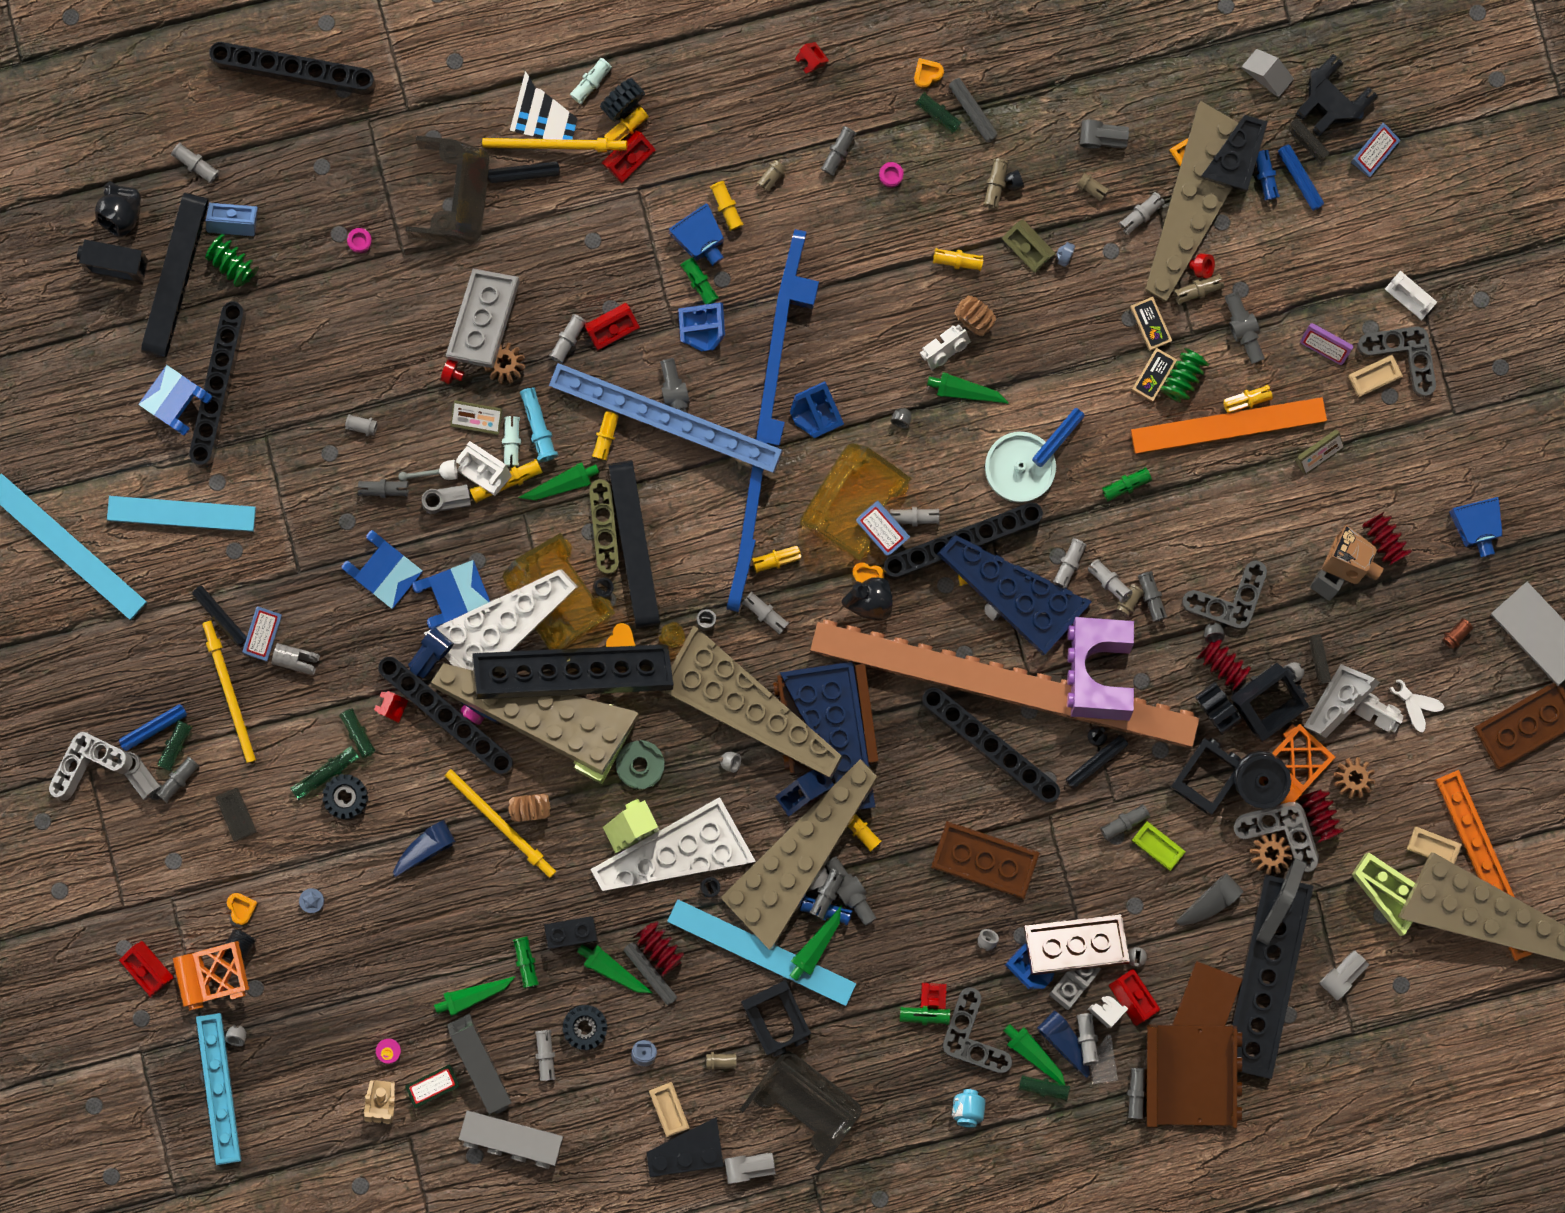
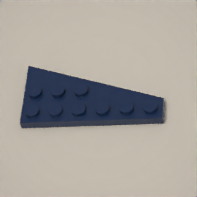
M956 535L938 553L960 577L1042 655H1045L1069 626L1074 623L1075 617H1079L1092 602L1073 594L1072 591L1066 588L1063 589L1051 583L1049 580L1018 565H1013L1000 556L986 552L981 547Z
M853 662L780 672L779 674L805 724L843 757L833 775L835 782L837 783L860 759L869 767ZM873 788L858 810L876 807Z

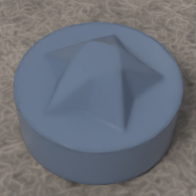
M1067 242L1058 249L1056 255L1059 265L1063 267L1068 265L1075 249L1074 244Z
M313 888L303 891L299 898L300 907L307 913L319 912L325 903L323 894Z
M638 1041L632 1048V1060L637 1065L649 1066L655 1061L657 1049L650 1041Z

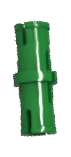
M694 257L680 265L689 277L691 287L697 290L705 305L712 304L719 299L708 282V276L704 275L700 270Z
M1144 467L1129 476L1123 475L1120 477V480L1102 487V492L1106 500L1110 502L1125 493H1133L1134 489L1151 482L1152 477L1148 469Z
M528 936L514 939L513 943L518 960L516 965L520 969L523 988L539 985L534 966L536 961L535 958H532Z
M923 1006V1008L900 1007V1022L922 1023L924 1026H927V1023L949 1025L950 1009L928 1008V1006ZM913 1014L936 1015V1017L914 1016Z

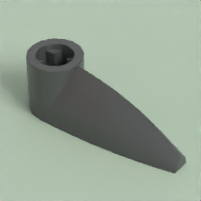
M1225 873L1176 922L1182 926L1205 920L1231 905L1243 893V889Z

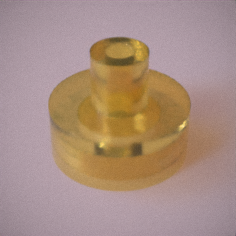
M671 622L662 627V635L659 636L662 644L675 648L684 643L685 634L677 622Z

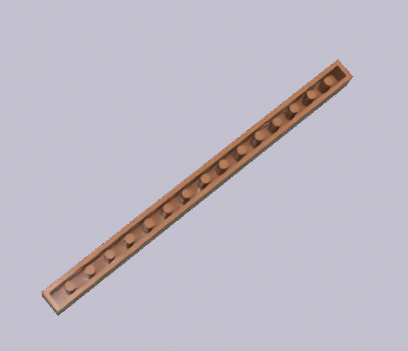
M823 619V623L817 622L810 653L845 662H853V664L857 665L865 664V667L1186 748L1193 747L1199 718L1194 717L1195 713L1191 711L1180 710V713L1170 711V706L1157 703L1156 707L1146 705V700L1134 698V711L1130 721L1071 717V708L1067 707V695L1071 693V685H1067V680L1061 679V682L1058 683L1051 681L1052 677L1039 673H1037V677L1027 675L1028 671L1014 667L1013 671L1003 669L1004 665L990 661L989 665L979 663L980 659L977 657L966 655L965 659L956 657V652L942 649V652L939 653L932 651L933 647L920 643H918V647L908 645L909 641L895 637L894 641L884 639L885 635L871 631L870 635L860 633L861 629L858 627L847 625V628L844 629L837 627V622Z

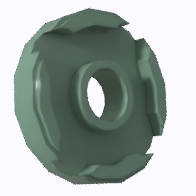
M645 740L634 741L626 744L620 750L616 758V770L619 778L625 785L634 789H646L654 786L661 779L664 772V758L661 751L654 744ZM637 758H643L647 761V768L642 772H638L633 768V763Z

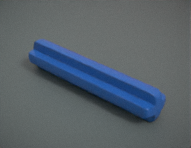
M1289 144L1281 147L1278 153L1313 211L1321 208L1324 202Z
M1078 408L1072 410L1032 458V461L1037 466L1043 467L1084 418V413Z
M179 704L120 738L119 743L125 751H128L186 717L187 712Z

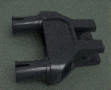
M1331 54L1320 68H1313L1310 71L1308 100L1295 114L1303 120L1314 108L1319 110L1324 117L1312 130L1319 137L1332 124L1351 123L1362 120L1364 118V111L1378 99L1375 92L1367 98L1372 92V89L1367 87L1354 102L1350 101L1329 81V78L1343 66L1340 59L1332 65L1337 58L1334 54Z

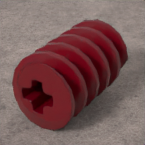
M1383 512L1365 522L1362 528H1371L1367 533V537L1376 536L1371 544L1373 546L1381 545L1377 550V554L1385 553L1386 555L1381 561L1383 563L1391 562L1390 566L1409 555L1412 550H1403L1407 541L1398 542L1402 533H1393L1397 524L1388 525L1392 516H1383Z
M1221 639L1215 642L1211 641L1198 655L1196 660L1204 657L1203 666L1206 667L1212 664L1210 673L1219 670L1220 673L1217 679L1221 680L1226 677L1225 686L1234 684V690L1249 674L1251 667L1247 666L1242 669L1241 667L1244 662L1242 659L1234 662L1237 654L1227 655L1228 646L1220 649Z
M1322 789L1299 797L1300 800H1307L1302 805V808L1311 810L1306 814V818H1314L1309 824V827H1317L1312 836L1321 837L1315 844L1334 838L1344 831L1343 828H1335L1340 819H1332L1337 810L1328 809L1334 802L1333 800H1325L1330 791H1322Z
M656 921L647 925L632 939L640 937L637 945L642 946L646 944L643 953L652 952L649 960L651 962L659 960L655 968L657 970L665 968L662 973V977H664L681 963L680 960L684 953H674L678 947L677 944L668 946L672 938H662L665 929L657 931L656 928L659 922Z

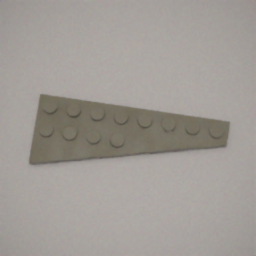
M1202 101L1197 106L1145 287L1146 292L1165 303L1232 189L1231 187L1201 179L1200 177L1236 128L1238 122Z
M693 626L671 666L673 690L662 692L832 779L843 757L702 631Z
M443 663L431 681V687L603 775L638 719V713L633 710L573 695L476 700L473 670Z
M861 759L721 897L769 950L776 946L775 944L782 932L786 930L790 919L795 911L799 909L806 893L815 883L829 860L833 849L840 842L841 836L853 821L857 810L862 802L866 800L879 778Z
M1430 853L1398 916L1403 920L1565 961V925L1436 853Z

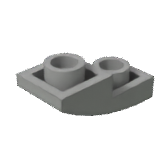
M1101 968L1067 971L1050 992L1049 996L1069 1010Z

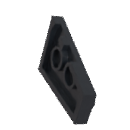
M1244 115L1200 178L1247 192L1268 121Z
M717 1117L646 1152L650 1177L724 1166Z

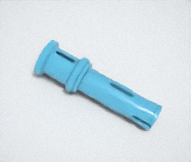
M535 388L524 389L520 391V395L523 399L525 411L533 432L531 441L535 443L537 449V461L546 462L555 459L559 455L554 450L552 444V432L546 428Z

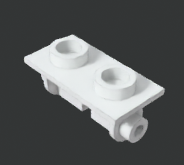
M1401 271L1385 288L1388 293L1421 321L1437 303L1436 300Z
M959 324L956 327L953 325L940 335L944 343L940 344L937 339H934L922 348L923 351L920 352V355L925 361L927 360L931 370L937 366H942L948 358L964 350L967 344L971 342L967 331L963 330Z
M1372 693L1354 709L1356 715L1369 722L1374 714L1378 717L1374 724L1388 733L1390 731L1396 732L1399 726L1396 721L1401 724L1404 716L1400 714L1401 711L1397 707L1390 704L1388 706L1379 702V698Z

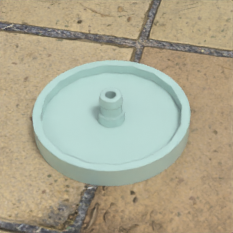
M1013 432L999 438L990 448L985 461V474L992 490L1001 498L1015 503L1030 502L1041 497L1051 486L1056 473L1054 454L1043 467L1037 466L1032 461V458L1046 442L1028 432Z

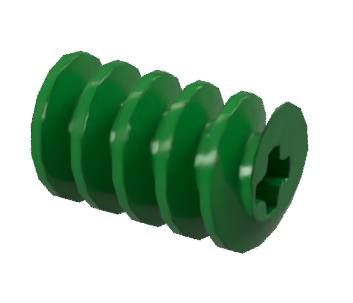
M221 234L212 242L205 258L207 261H213L212 264L215 268L220 267V273L227 274L226 277L229 281L234 280L235 287H241L256 275L259 266L251 269L253 260L245 263L246 254L243 253L237 256L239 247L231 250L232 241L229 240L223 243L225 234Z
M1184 348L1186 353H1181L1179 356L1181 361H1176L1174 364L1176 369L1170 371L1172 378H1166L1165 383L1167 386L1160 388L1164 395L1181 403V399H1190L1185 392H1194L1195 389L1192 387L1191 382L1199 384L1200 381L1195 375H1204L1205 373L1200 367H1208L1210 365L1201 355L1187 348Z

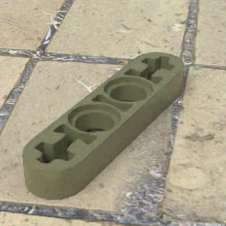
M599 479L591 484L589 490L596 560L600 572L610 575L614 574L619 568L612 490L607 481ZM598 485H602L603 489H608L607 492H604L603 497L604 502L609 500V504L601 503L594 506V502H599L598 493H594V490L598 489ZM604 508L610 512V517L607 521L601 522L596 518V513L599 509ZM606 532L612 535L613 540L610 545L603 546L599 543L598 539L602 533ZM614 548L615 552H609L610 560L615 561V564L611 565V569L606 570L605 566H601V562L605 561V553L599 554V550L608 551Z

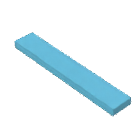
M109 496L107 520L254 532L256 507Z
M222 1013L198 1016L196 1021L216 1165L239 1162L242 1160Z

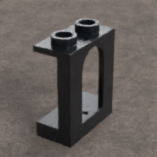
M786 980L741 1001L766 1055L772 1054L774 1058L786 1052L785 1047L792 1043L797 1047L809 1041L807 1036L811 1034V1031ZM779 995L794 1026V1035L789 1041L783 1043L777 1042L772 1038L756 1006Z

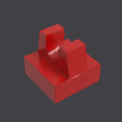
M816 42L805 44L799 49L800 52L795 57L797 62H801L804 59L807 60L808 66L804 69L806 74L823 67L829 62Z
M389 691L381 692L380 697L384 698L381 707L376 705L374 710L378 714L399 723L408 700Z
M922 983L921 1008L928 1006V1008L946 1009L947 984Z

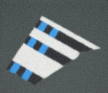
M525 71L510 131L542 139L572 140L578 118L541 89L536 88Z

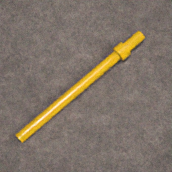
M483 138L482 140L483 148L597 150V152L608 153V150L627 151V141L608 140V138H597V140Z
M212 621L204 622L202 625L208 640L206 642L208 652L212 653L246 763L254 762L256 758L221 652L223 647L220 638L217 639Z
M452 769L445 774V777L528 857L527 860L533 866H537L549 878L557 872L543 859L544 855L538 849L534 850Z

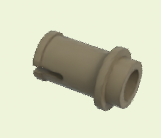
M777 160L769 163L770 167L760 180L757 181L760 186H763L769 179L763 187L768 192L780 176L785 175L784 171L786 168Z
M1084 173L1077 183L1080 187L1079 190L1083 189L1098 199V201H1101L1104 196L1097 192L1096 189L1106 194L1109 188L1091 177L1092 174L1087 175Z
M1133 584L1129 586V589L1133 592L1132 595L1127 594L1130 598L1124 603L1117 602L1118 607L1116 610L1126 617L1135 612L1133 609L1144 593L1142 589Z
M711 1052V1054H706V1069H711L712 1072H714V1069L737 1068L736 1053L714 1054V1052Z

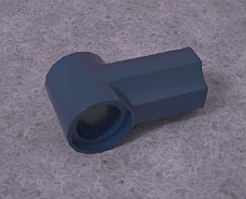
M436 627L430 630L423 638L421 648L408 664L410 671L416 676L427 677L437 662L444 658L454 645Z

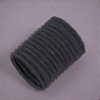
M235 927L224 944L238 941L242 960L245 961L257 940ZM232 948L227 949L222 957L230 963L234 959Z

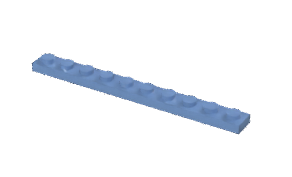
M557 363L549 384L553 388L773 473L776 471L783 450L559 363Z

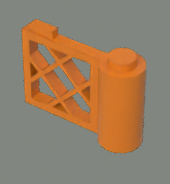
M1292 724L1282 734L1285 738L1283 742L1272 752L1276 756L1279 752H1290V765H1286V767L1291 769L1290 792L1280 805L1295 802L1335 758L1301 724H1298L1297 727ZM1298 732L1306 738L1307 748H1294L1293 737ZM1320 751L1327 758L1322 765H1312L1311 752ZM1294 752H1307L1308 765H1295ZM1295 769H1308V780L1304 784H1301L1295 778ZM1260 777L1259 783L1264 784V780H1267V777Z
M238 941L173 958L183 1007L188 1006L189 1011L203 1008L204 1002L230 995V999L246 996L245 991L249 990ZM232 948L234 959L229 964L222 957L227 949ZM208 955L215 960L210 970L204 967L202 956ZM219 963L228 969L223 979L214 974ZM232 973L238 976L240 987L234 988L228 984ZM211 979L220 984L215 994L210 993L209 983Z

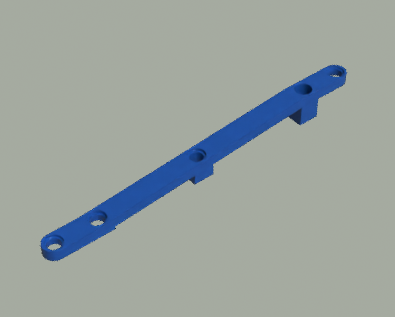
M797 229L793 233L777 299L756 440L776 448L780 446L785 422L772 419L789 304L813 309L819 287V281L796 276L807 233ZM752 465L738 563L727 604V610L739 612L756 544L753 535L764 469Z

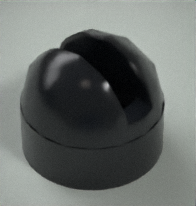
M1018 169L1007 174L1005 182L1011 180L1012 185L1007 186L1008 189L1016 191L1024 188V183Z
M605 577L596 579L593 584L594 593L600 597H608L614 589L613 582ZM598 583L608 588L606 592L597 587Z
M1100 726L1091 728L1087 734L1089 743L1093 746L1103 745L1107 740L1106 730ZM1101 730L1103 734L1095 742L1092 738Z
M713 877L704 879L700 884V892L707 898L715 897L720 892V883ZM708 882V886H709V888H710L712 894H709V892H708V890H707V888H706V886H705V883Z

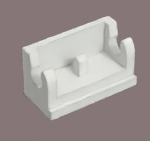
M470 441L456 460V463L460 465L457 469L460 474L494 496L512 477L506 464Z
M1105 996L1101 999L1106 1004L1101 1007L1095 1003L1088 1010L1107 1028H1110L1128 1008L1125 1005L1121 1006L1114 998Z

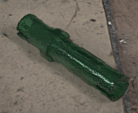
M349 746L334 758L330 757L327 759V763L299 783L290 787V789L300 801L336 774H342V770L359 760L360 757L354 748Z

